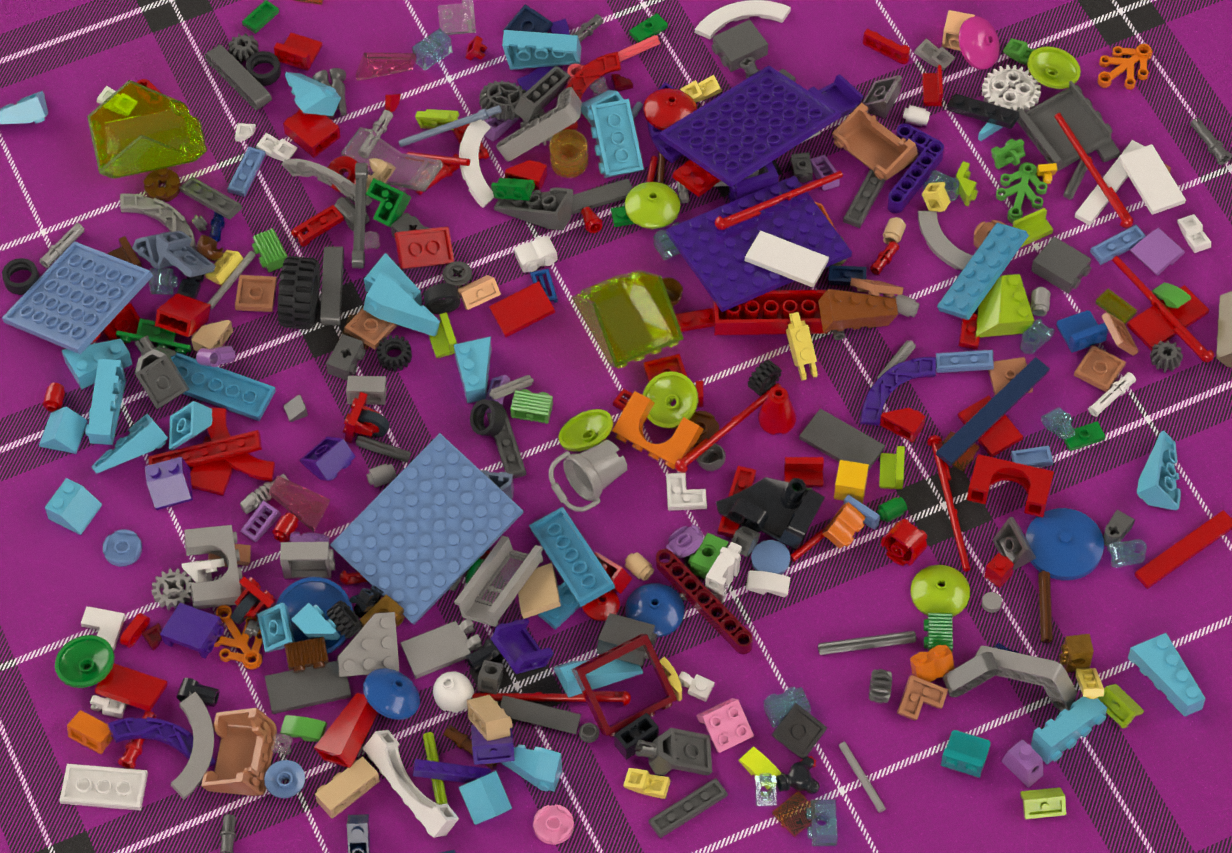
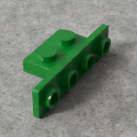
M140 318L137 334L116 331L117 338H120L125 343L140 341L141 338L148 335L152 345L157 347L174 349L175 352L180 354L191 353L192 351L190 345L174 342L176 333L155 326V321Z

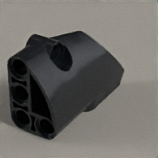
M765 477L743 491L716 501V506L720 515L756 532L762 531L797 550L825 496L812 489H807L805 482L799 478L785 482Z

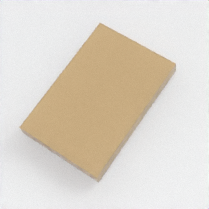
M552 563L536 568L519 591L520 609L524 619L561 606L555 569Z

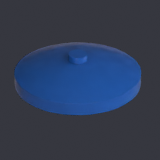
M1056 508L1045 511L1043 518L1037 516L1029 525L1025 536L1036 559L1030 561L1031 564L1039 572H1049L1050 578L1057 580H1075L1090 574L1100 563L1104 550V539L1098 525L1086 514L1068 508Z
M308 577L292 583L283 591L276 605L285 603L288 607L295 642L309 640L291 620L308 603L312 606L316 604L326 615L324 617L326 621L329 619L327 610L339 600L345 602L347 606L349 605L353 611L352 603L349 601L350 599L346 592L333 581L320 577ZM338 631L340 635L338 640H325L327 654L337 650L347 640L340 631Z

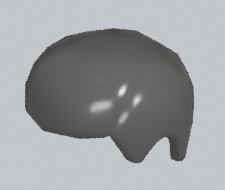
M715 443L696 460L704 470L715 471L724 464L726 453L721 446Z

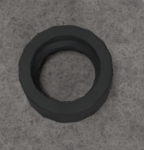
M261 51L254 53L247 60L246 70L262 86L271 85L279 79L281 68L279 59L275 54ZM262 63H269L274 66L273 70L266 74H257L253 71L255 66Z
M18 258L4 266L2 278L8 291L13 294L23 295L39 279L37 267L32 261ZM19 270H28L32 274L23 283H14L10 280L11 275Z
M441 283L429 287L423 295L426 308L432 314L450 313L456 310L461 303L458 288L449 283Z
M482 399L473 406L470 414V424L476 434L493 437L498 435L504 427L506 419L505 410L498 401ZM490 407L492 418L490 425L486 428L484 425V414Z

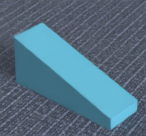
M987 122L979 132L978 140H984L1003 127Z

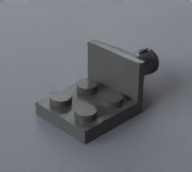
M148 335L135 342L142 355L138 358L135 375L156 409L161 408L189 390L188 385L171 357L177 354L174 350L163 347L155 348Z
M670 728L653 742L639 740L636 744L635 750H640L635 752L636 755L648 757L649 765L657 776H664L672 769L703 775H710L712 773L710 735Z

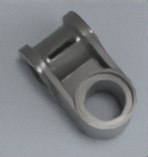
M1117 510L1105 528L1103 536L1104 545L1108 548L1117 547L1131 530L1135 519Z

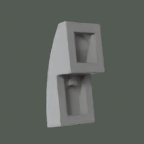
M927 38L914 51L917 56L937 68L938 65H941L942 70H945L955 59L945 48H937Z

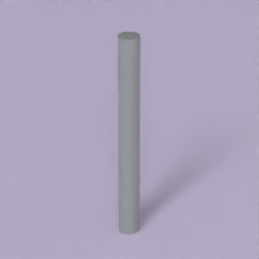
M250 251L210 299L208 304H211L210 309L214 308L256 256L254 252Z
M842 742L839 744V748L878 812H883L886 809L846 742Z

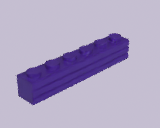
M415 759L413 765V776L462 783H469L491 773L489 768Z

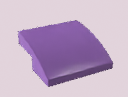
M1159 228L1144 237L1130 250L1157 276L1169 264L1173 265L1185 253L1182 248Z

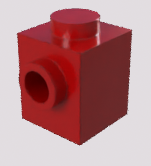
M998 553L986 565L984 577L1001 588L1012 576L1014 564L1010 558Z

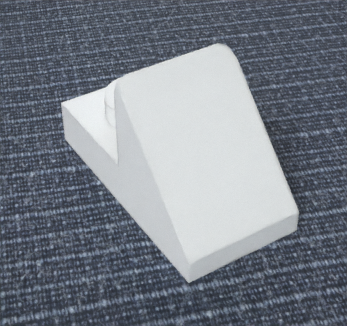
M224 558L182 564V568L196 583L212 581L211 572L217 571V567L225 566Z

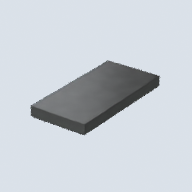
M819 409L799 436L800 440L838 462L844 460L869 464L868 471L885 449L884 444L822 409Z
M338 660L325 663L323 668L313 669V666L305 667L303 672L294 673L291 670L265 676L272 714L351 697L347 676L339 677Z

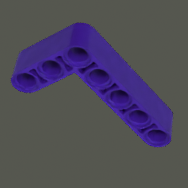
M906 123L900 124L897 127L896 136L900 139L904 138L906 141L910 139L916 143L918 157L888 195L887 208L891 213L896 214L904 210L941 163L944 152V145L941 141Z

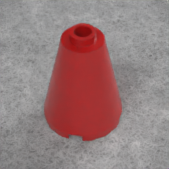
M774 387L770 390L758 414L761 428L769 434H786L796 424V412L787 390L782 387Z

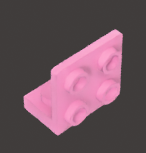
M731 698L696 715L699 723L705 724L716 751L719 753L754 736L738 699Z

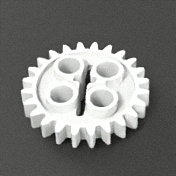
M1009 65L1006 66V69L999 66V71L993 69V73H988L987 78H984L982 96H984V102L1015 111L1022 108L1027 112L1030 108H1034L1035 104H1038L1041 85H1038V81L1034 80L1032 75L1029 76V70L1023 72V67L1018 70L1016 65L1013 66V69H1010Z

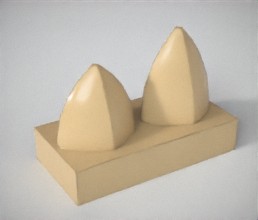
M369 159V164L374 174L368 175L366 192L373 178L386 184L396 167L381 159Z

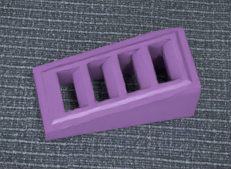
M490 117L485 122L491 128L484 136L491 141H495L519 119L514 118L513 121L510 119L506 121L500 119L498 121V118L494 117L491 119Z
M826 155L810 159L812 171L817 180L837 172ZM840 179L821 186V188L828 190L838 187Z
M263 500L240 532L254 542H257L277 521L281 513ZM266 511L271 514L269 517L264 514ZM263 517L264 519H266L265 523L262 522L259 518ZM255 522H257V523L260 524L262 527L259 529L258 527H256V526L253 525V524H254ZM250 528H252V529H254L257 533L254 535L253 533H251V532L248 531V530H249Z

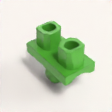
M1010 139L1006 142L1005 147L1000 148L996 146L992 148L991 154L995 167L1000 169L1010 163L1015 166L1020 164V158L1026 156L1023 148L1024 141L1022 139L1017 141Z

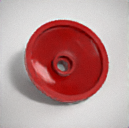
M673 88L654 91L646 98L643 107L646 120L652 126L662 131L697 110V105L690 95Z

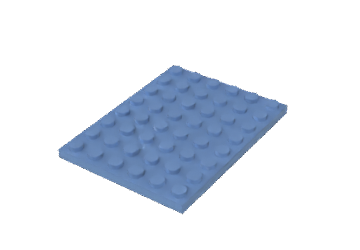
M439 433L330 546L372 586L384 592L383 596L387 594L404 609L403 615L415 625L524 511Z

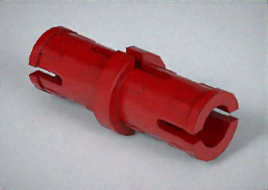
M890 241L887 247L878 254V258L870 266V271L875 275H879L883 268L891 263L892 257L900 249L899 245L894 241Z

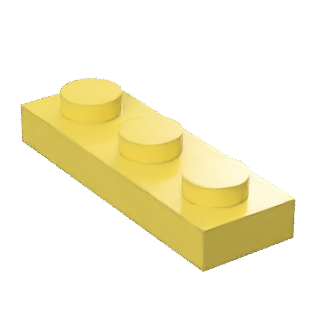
M1096 668L1076 669V678L1083 697L1097 699L1098 696H1104V687Z

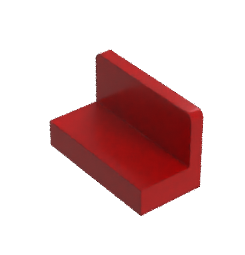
M938 65L937 73H922L923 106H942L943 83L941 65Z
M785 457L784 481L790 482L794 478H799L805 482L806 487H823L824 457Z

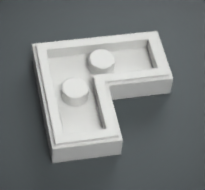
M686 473L666 474L668 511L707 509L706 489L686 490Z
M86 606L81 626L99 630L97 636L105 639L114 651L125 620V614Z

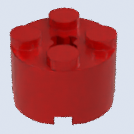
M902 519L882 538L881 546L882 548L885 546L887 550L886 555L893 562L901 566L905 564L911 566L927 548V534L912 525L909 520Z

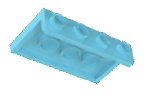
M629 99L598 105L591 104L589 110H587L589 121L592 120L593 124L591 134L593 138H596L595 152L601 163H598L600 174L603 173L604 178L643 171L644 167Z

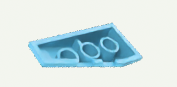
M518 744L517 747H514L515 761L500 762L542 791L550 790L555 792L562 773L561 753L542 747H535L534 750L526 749L525 745Z

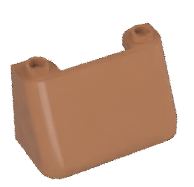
M861 103L832 133L833 142L838 148H844L870 168L878 179L888 180L917 159L916 143L910 139L906 141L904 138L900 139L880 124L876 116H871L867 113L869 108Z
M258 708L216 713L213 729L221 737L215 772L206 771L201 786L210 792L247 796L263 795L266 791L264 777L266 771L271 766L277 735L275 723Z

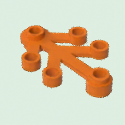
M1140 44L1136 49L1115 46L1112 51L1113 57L1101 56L1099 61L1101 67L1106 68L1110 64L1119 66L1111 72L1103 71L1099 73L1097 80L1099 86L1107 88L1111 85L1114 78L1127 70L1124 86L1129 90L1134 89L1136 84L1134 64L1140 60V69L1138 70L1137 77L1140 80H1146L1149 74L1147 60L1152 57L1153 53L1151 47L1148 44ZM1123 55L1132 56L1130 58H1121Z
M227 605L219 606L216 609V616L220 617L222 622L225 623L233 638L221 636L219 637L220 640L214 644V647L225 645L239 648L243 652V654L235 653L224 648L219 652L221 661L228 662L234 660L242 662L244 667L249 670L257 669L262 664V656L259 652L263 640L262 638H257L261 635V630H259L257 636H254L255 642L252 649H250L247 645L249 635L244 632L248 626V621L252 618L249 617L245 620L246 624L241 635L231 619V608ZM225 653L229 654L227 657H222ZM251 659H255V660H256L255 662H252V663L249 662Z

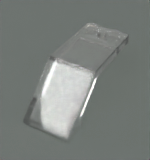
M361 127L341 152L342 156L351 157L358 163H367L368 174L373 175L374 172L370 167L369 159L377 158L391 163L396 169L386 184L425 192L444 166L441 160L401 153L379 138L374 130Z

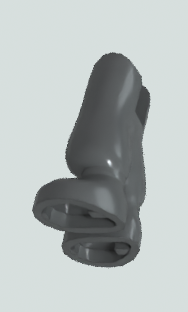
M340 68L330 69L332 85L329 84L328 72L326 70L317 72L312 79L336 89V92L341 97L337 109L341 112V116H346L345 84L343 83L346 79L345 70Z

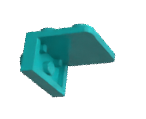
M953 730L947 747L944 749L941 766L980 778L991 742L987 739Z

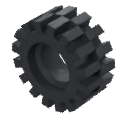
M390 335L388 340L386 337L383 338V342L380 341L379 346H377L379 364H382L384 369L387 367L388 371H391V368H393L394 372L397 371V368L400 371L403 370V365L407 367L412 358L409 341L405 340L402 336L399 339V335H395V338H392V335ZM393 349L402 352L397 357H390L387 353Z
M765 360L763 363H760L759 367L755 368V372H752V376L748 379V387L761 396L779 381L782 370L772 361Z
M339 600L327 610V616L337 626L336 630L340 631L346 638L350 639L362 629L363 626L361 621L358 620L359 617L355 615L354 610L352 611L351 607L347 606L345 602Z

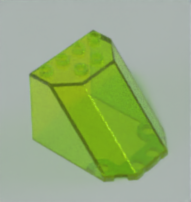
M128 80L87 116L99 174L115 179L195 162L207 152L201 122L197 117L190 115L189 108L185 103Z
M636 270L628 274L614 276L587 287L580 294L572 297L610 366L617 367V369L627 366L628 362L632 360L635 362L645 358L644 355L649 353L657 354L662 351L661 348L666 346H676L680 340L684 339L661 275Z

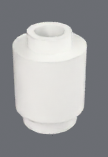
M912 105L909 108H905L903 118L906 119L905 123L921 127L922 125L927 126L930 112L926 111V109Z

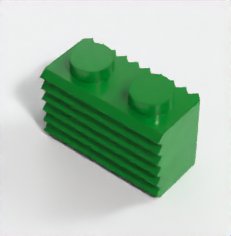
M928 613L927 619H924L923 630L927 631V637H924V649L929 651L938 645H947L951 652L953 651L952 613Z

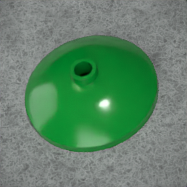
M84 635L74 638L66 643L58 652L55 660V671L59 679L68 686L85 688L95 685L110 673L115 659L114 651L111 645L99 636Z

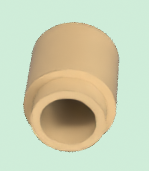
M895 217L888 220L883 233V240L886 244H889L890 241L900 242L906 228V224L901 218Z
M638 552L629 554L625 559V567L638 579L646 581L654 572L652 564Z

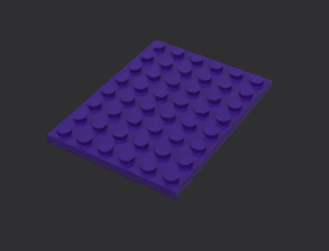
M768 65L659 133L662 141L729 187H732L841 118V111Z
M796 176L787 178L666 229V234L722 312L795 281L745 261V256L760 231L829 257L826 267L852 256V251L808 192L793 197L789 201L786 199L760 211L761 215L725 230L716 228L715 219L718 216L722 218L728 217L801 187L802 184Z

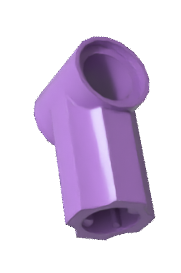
M232 346L211 349L201 348L197 352L196 360L200 365L217 367L220 364L232 362L235 358V351Z

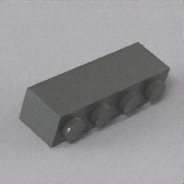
M558 66L552 68L520 97L514 113L529 122L563 91L570 75Z

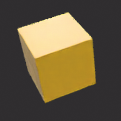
M840 460L834 499L844 501L847 495H850L863 504L869 464Z

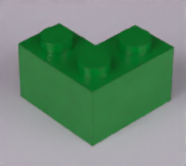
M373 178L366 192L367 196L381 202L373 219L390 228L394 222L402 217L411 199V196L375 178Z

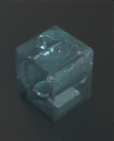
M151 268L150 271L153 275L149 280L151 294H174V287L178 286V277L174 275L173 269Z
M769 773L755 776L756 806H777L776 776H772ZM765 785L771 787L768 792H763L760 789Z

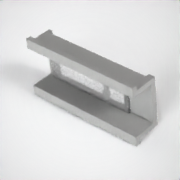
M502 536L454 601L456 605H459L462 617L496 627L498 620L540 562H543L541 555L543 548L535 545L529 554L515 551L512 549L510 539Z

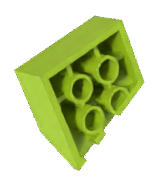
M1020 274L1000 276L978 306L976 337L1030 332L1034 323V317Z

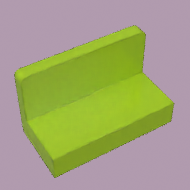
M427 109L426 111H417L415 118L420 128L433 129L458 120L459 112Z
M1045 208L1013 222L1012 227L1025 230L1029 235L1021 247L1053 233V228L1046 220L1047 210Z
M447 312L439 314L440 323L437 335L435 337L429 335L436 358L455 354L454 345L457 342Z
M897 446L896 454L881 453L880 488L903 489L905 446Z
M1117 684L1106 686L1104 688V696H1098V699L1107 707L1106 713L1122 728H1126L1135 716L1142 715L1144 712Z
M1060 787L1020 792L1025 819L1066 815L1065 794Z

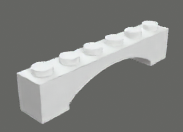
M389 730L375 731L363 747L368 758L375 763L380 773L390 782L391 787L397 791L403 802L413 811L415 817L424 825L428 834L433 838L446 836L459 820L458 816L448 804L439 805L433 802L414 785L402 764L398 750L400 744Z

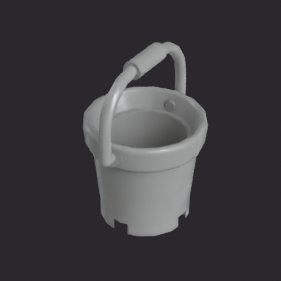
M605 440L580 454H570V452L566 451L551 463L549 480L552 485L551 488L561 503L563 502L569 509L577 512L587 511L600 503L599 497L602 490L627 471L626 460L623 455L621 457L617 455L616 452L619 448L613 442ZM564 458V472L570 485L583 499L593 501L584 507H576L570 504L559 484L555 482L554 468Z

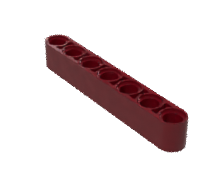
M669 549L659 550L656 553V567L660 573L685 596L687 601L739 654L749 653L752 650L753 639L751 633ZM662 559L669 560L667 563L661 562ZM676 572L682 573V575L675 576L673 574ZM694 586L695 589L689 590L686 587ZM702 599L708 600L707 603H701L699 601ZM714 613H720V614H722V615L719 616V617H714V616H713ZM728 626H732V627H734L735 629L732 630V631H729V630H727V629H725V628L728 627ZM746 640L748 643L743 645L739 641Z

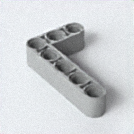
M572 87L564 89L558 95L556 108L504 138L496 145V148L507 162L515 159L575 123L581 115L582 101Z
M980 646L975 657L984 652H992L999 668V673L996 676L1041 685L1044 687L1055 708L1060 711L1064 709L1069 711L1077 696V691L1065 668L1060 663L988 646Z

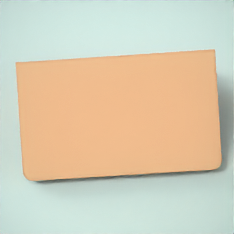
M489 275L458 288L459 295L467 310L501 295L495 278Z

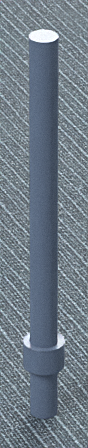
M498 105L490 109L484 108L476 114L399 140V145L403 147L478 120L489 119V116L502 112L501 106Z

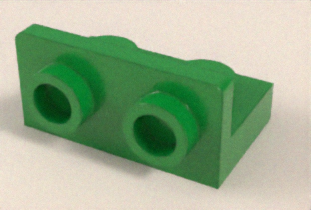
M499 178L498 183H492L491 185L494 198L529 201L535 187L534 180Z

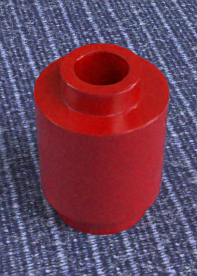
M50 383L46 388L43 406L47 411L54 412L62 408L65 396L62 384Z
M291 513L282 515L272 531L274 538L279 542H288L290 534L295 532L298 527L299 519Z

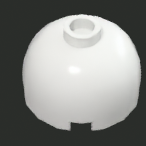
M459 672L442 674L437 678L433 686L435 702L445 712L447 710L457 713L467 707V700L471 699L474 694L470 680Z

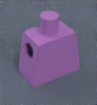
M1024 740L1019 741L1013 746L1001 761L1028 788L1043 777V759Z

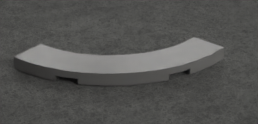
M285 159L282 166L293 177H318L317 180L330 186L334 184L342 194L355 203L356 185L335 171L303 159ZM366 195V206H367V205H370V203H371L373 200H372L369 196Z
M120 194L121 212L144 214L160 221L170 232H184L192 239L190 246L196 250L193 232L185 218L175 208L157 198L152 199L141 194Z
M918 211L920 231L932 252L954 269L963 270L973 255L958 249L946 238L939 226L937 211Z
M196 692L183 700L179 705L187 716L193 731V749L190 759L180 775L171 782V786L183 800L201 783L204 773L209 768L214 748L212 721L206 706Z

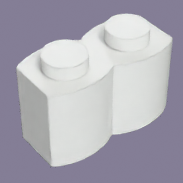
M549 236L537 238L532 242L523 243L514 248L515 257L523 273L534 272L540 266H550L558 260L557 252Z

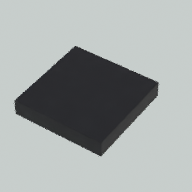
M794 703L771 736L802 760L809 754L828 727L797 703Z

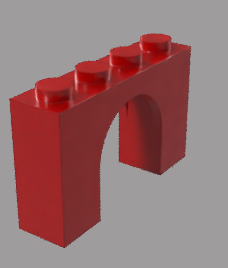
M978 454L969 485L967 500L986 504L989 490L993 484L999 481H1013L1023 486L1027 492L1028 497L1024 513L1043 518L1054 471Z

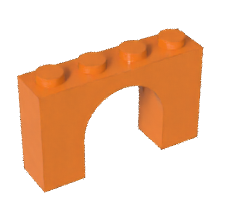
M634 391L612 430L616 434L615 438L624 443L626 441L633 443L632 447L640 452L643 449L648 451L649 457L657 461L659 458L664 460V465L674 470L675 462L683 458L694 448L704 429L683 417L674 435L668 441L661 444L648 442L643 434V425L655 403Z

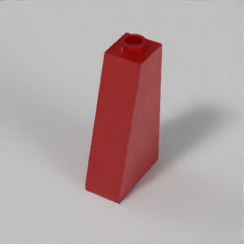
M356 693L315 745L314 749L324 761L347 768L353 765L378 714L368 703L365 695Z

